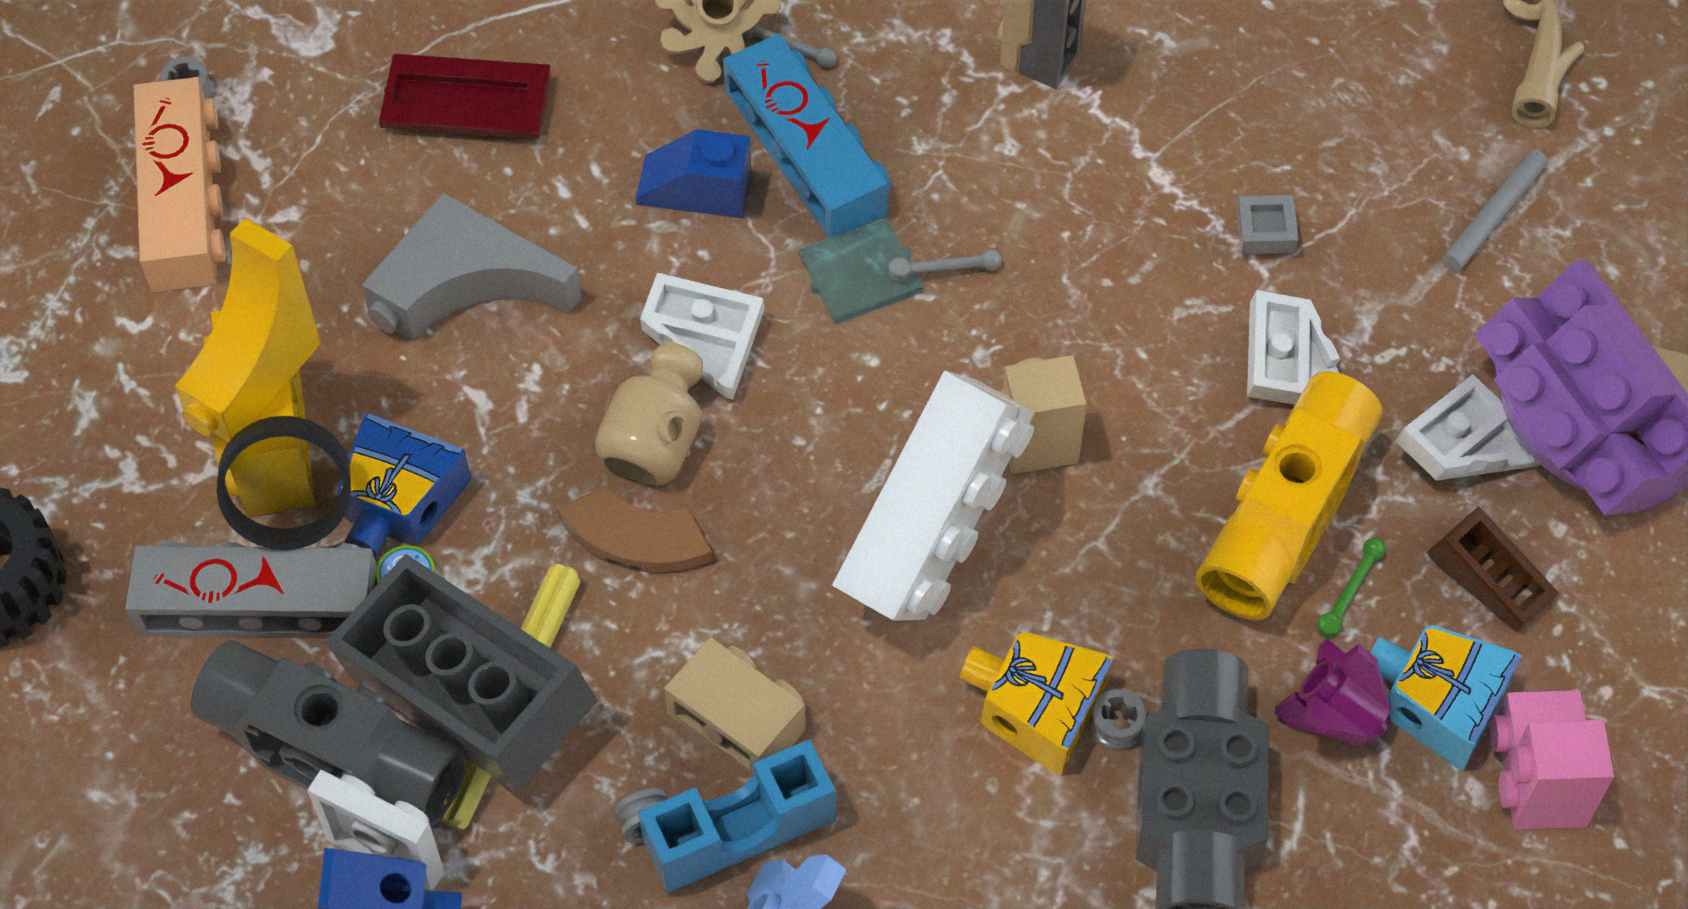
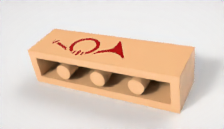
M199 77L134 84L140 264L150 291L152 293L217 285L216 262H224L226 256L221 229H215L214 224L215 217H223L220 187L218 184H212V173L221 172L216 140L210 141V130H217L219 127L214 97L205 98Z

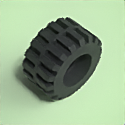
M0 487V554L10 555L5 565L0 569L1 648L9 646L8 638L19 634L21 640L33 634L30 626L36 621L44 625L52 615L48 606L60 604L64 594L59 585L66 583L67 572L62 564L64 562L62 553L38 508L34 509L31 501L20 494L13 498L9 489Z

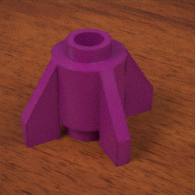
M1326 639L1319 645L1316 659L1317 666L1307 675L1300 687L1299 693L1295 691L1277 704L1274 714L1291 728L1340 739L1351 747H1357L1363 743L1372 744L1382 737L1391 722V717L1388 715L1391 701L1377 658L1360 644H1357L1345 653L1329 639Z

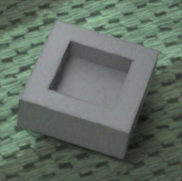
M1293 195L1238 197L1236 212L1241 254L1296 253L1299 239Z

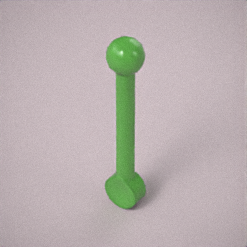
M1374 537L1364 543V556L1332 611L1323 614L1319 618L1317 631L1323 638L1333 639L1339 635L1342 627L1341 617L1373 562L1385 555L1386 547L1381 539Z

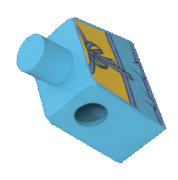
M1429 625L1424 628L1412 652L1382 637L1378 638L1370 652L1377 658L1383 679L1394 684L1389 694L1391 707L1388 715L1391 717V722L1462 771H1464L1491 717L1505 694L1522 657L1521 654L1435 625Z

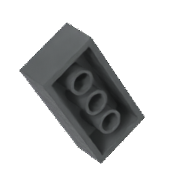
M407 554L398 561L325 641L350 678L363 687L379 694L389 705L432 735L465 750L468 760L517 794L598 702L577 665Z

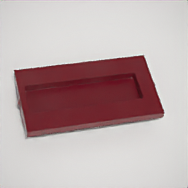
M393 53L387 85L384 88L385 94L379 118L380 128L539 139L544 110L548 102L547 93L551 66L549 64Z

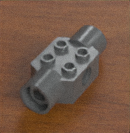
M229 640L221 644L210 655L202 667L193 688L191 711L196 718L231 734L266 770L307 790L320 770L339 779L344 774H348L365 782L373 789L376 797L392 805H395L397 801H404L415 806L428 817V823L433 828L442 820L462 786L468 764V756L465 750L400 720L389 708L386 700L379 694L365 687H358L354 691L337 683V680L329 671L315 663L306 662L302 666L285 657L277 661L235 640ZM447 798V804L443 805V801Z
M1193 649L1176 653L1167 658L1163 664L1162 710L1145 716L1139 745L1135 859L1157 872L1156 909H1245V874L1259 869L1268 840L1269 725L1247 713L1248 666L1241 658L1228 652L1212 649Z

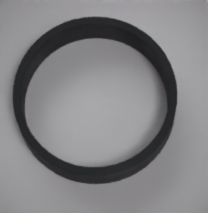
M294 416L264 418L244 427L225 447L218 467V504L228 524L246 540L262 547L278 550L306 547L329 535L346 514L351 495L349 461L339 441L328 430L317 423ZM282 436L300 438L319 446L332 457L341 472L343 487L339 498L325 515L301 527L274 528L253 521L235 506L225 484L227 470L233 460L244 449L258 441Z

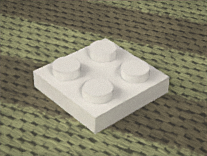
M320 770L307 791L326 840L348 851L421 861L427 865L424 889L434 890L444 874V868L430 824L428 823V817L421 810L407 802L397 801L395 805H392L376 797L375 792L369 785L354 776L344 774L339 779Z

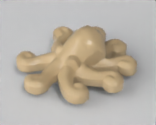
M655 0V5L659 10L671 11L676 19L691 31L688 35L684 36L680 30L673 27L663 30L659 40L662 49L669 54H682L704 48L702 56L697 61L695 72L697 78L705 83H714L720 78L722 70L716 60L725 48L729 51L730 55L745 49L742 35L753 29L763 16H775L780 10V0H754L747 10L742 11L741 9L747 0H690L693 6L687 5L684 0Z

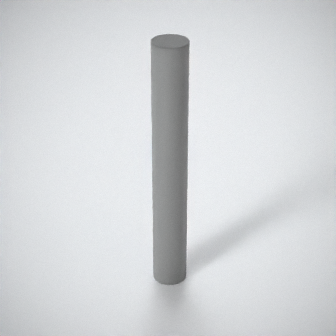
M1530 150L1442 257L1443 264L1449 270L1459 272L1547 165L1548 160L1542 152L1538 150Z

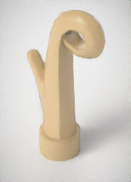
M1503 0L1506 10L1515 18L1525 21L1538 20L1536 38L1522 84L1515 90L1512 116L1523 126L1530 128L1545 127L1552 123L1555 118L1559 84L1567 69L1583 52L1584 45L1582 42H1575L1561 52L1562 23L1554 0Z

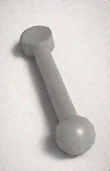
M756 25L749 32L743 34L742 37L744 39H751L756 36L765 40L777 33ZM782 36L791 50L798 49L802 55L815 59L820 67L830 68L835 64L837 58L832 49L822 48L818 50Z
M992 249L986 250L982 256L910 263L907 259L898 257L890 262L888 274L892 280L902 282L907 280L910 274L973 267H983L988 271H994L1000 267L1002 257L999 252Z

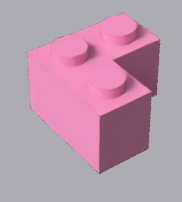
M1580 690L1507 693L1498 715H1493L1490 719L1491 746L1494 752H1501L1504 771H1501L1499 775V798L1502 807L1510 808L1514 830L1587 827L1614 779L1604 719L1585 720Z

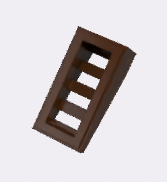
M1479 506L1426 552L1444 572L1517 632L1559 594L1552 584ZM1467 540L1476 546L1471 553H1468L1462 546ZM1485 555L1495 562L1486 571L1478 563ZM1506 571L1513 579L1501 588L1494 580L1502 572ZM1524 586L1532 594L1517 606L1511 597Z

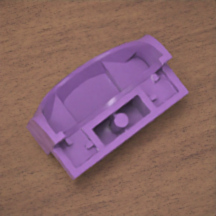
M1576 260L1538 297L1512 298L1474 334L1495 363L1497 377L1494 381L1499 386L1505 415L1518 440L1545 469L1564 482L1587 492L1604 516L1647 510L1668 500L1688 486V393L1588 260ZM1635 431L1646 446L1642 445L1625 432Z

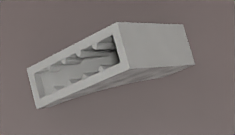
M445 193L441 194L361 285L368 309L367 314L371 321L385 332L393 333L396 331L412 341L442 317L476 303L501 299L527 300L546 304L570 314L582 299L577 267Z

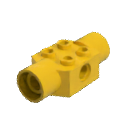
M1324 371L1316 373L1310 378L1283 426L1276 424L1262 451V456L1266 457L1260 471L1251 468L1247 472L1236 496V500L1240 504L1235 513L1226 521L1196 573L1195 578L1199 589L1219 608L1244 619L1262 620L1271 614L1288 582L1295 585L1345 497L1365 446L1383 416V409L1379 399L1364 384L1352 377L1337 372Z

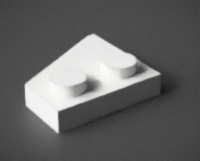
M657 273L640 317L641 329L660 345L665 342H673L695 351L703 362L701 378L725 398L733 399L764 313V298Z
M1473 374L1404 427L1395 440L1436 481L1541 465L1516 437L1505 415L1502 401Z

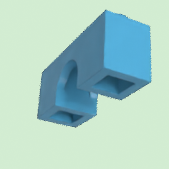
M810 739L754 762V772L750 780L726 796L713 800H702L695 787L638 811L643 843L666 893L836 821V790Z

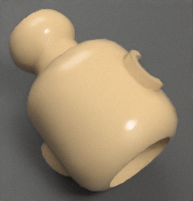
M665 342L653 351L650 362L652 371L650 376H634L626 379L618 386L595 439V453L604 466L631 481L635 479L637 483L656 487L668 484L677 477L686 457L691 453L690 447L702 422L700 406L687 393L688 389L697 384L702 376V359L695 351L673 342Z

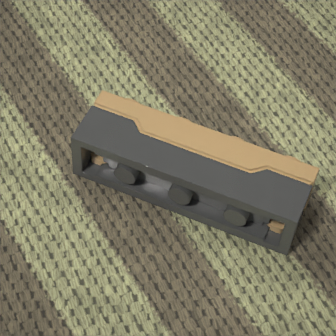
M1000 0L999 7L1004 9V17L997 33V41L1002 43L1000 65L1012 71L1017 70L1019 74L1057 89L1080 54L1086 0Z

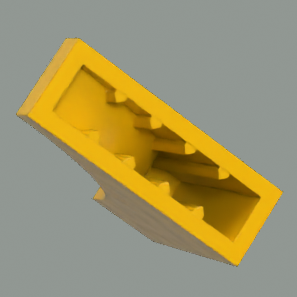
M244 218L229 234L232 244V269L227 294L218 319L202 350L175 385L184 410L182 417L188 425L204 436H210L214 433L227 442L255 420L321 345L293 245L247 218Z

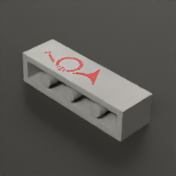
M172 541L160 542L155 546H135L125 609L138 636L329 638L377 586V564L372 548H361L348 543L336 544L331 548L302 547L290 550L244 547L233 542H221L213 547L185 546Z

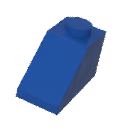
M696 129L646 154L635 198L636 205L743 218L752 177L750 136Z

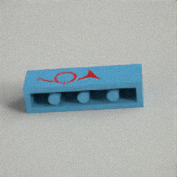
M778 33L723 58L726 94L830 242L887 216L888 191L891 190V181L887 171L879 161L872 162L864 151L863 142L857 129L851 123L845 124L839 117L832 95L825 86L818 87L813 81L807 62L798 49L791 50Z

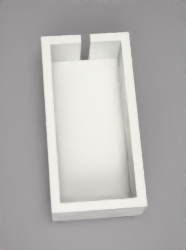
M944 370L832 586L893 621L926 620L929 613L935 615L943 606L950 592L951 584L946 582L956 561L964 562L976 544L979 533L974 530V527L984 508L991 510L1003 493L1006 479L1001 476L1012 456L1018 458L1031 440L1034 426L1029 423L1035 411L976 379Z

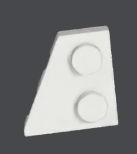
M1256 290L1250 301L1247 397L1295 405L1314 374L1324 371L1339 373L1336 365L1340 357L1332 341L1322 332V321L1311 300Z

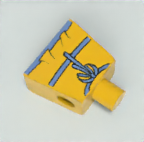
M1021 632L1016 636L1005 660L974 646L965 660L959 679L987 691L980 721L986 729L1050 771L1062 776L1092 715L1093 704L1098 696L1103 693L1108 683L1114 657L1036 634Z

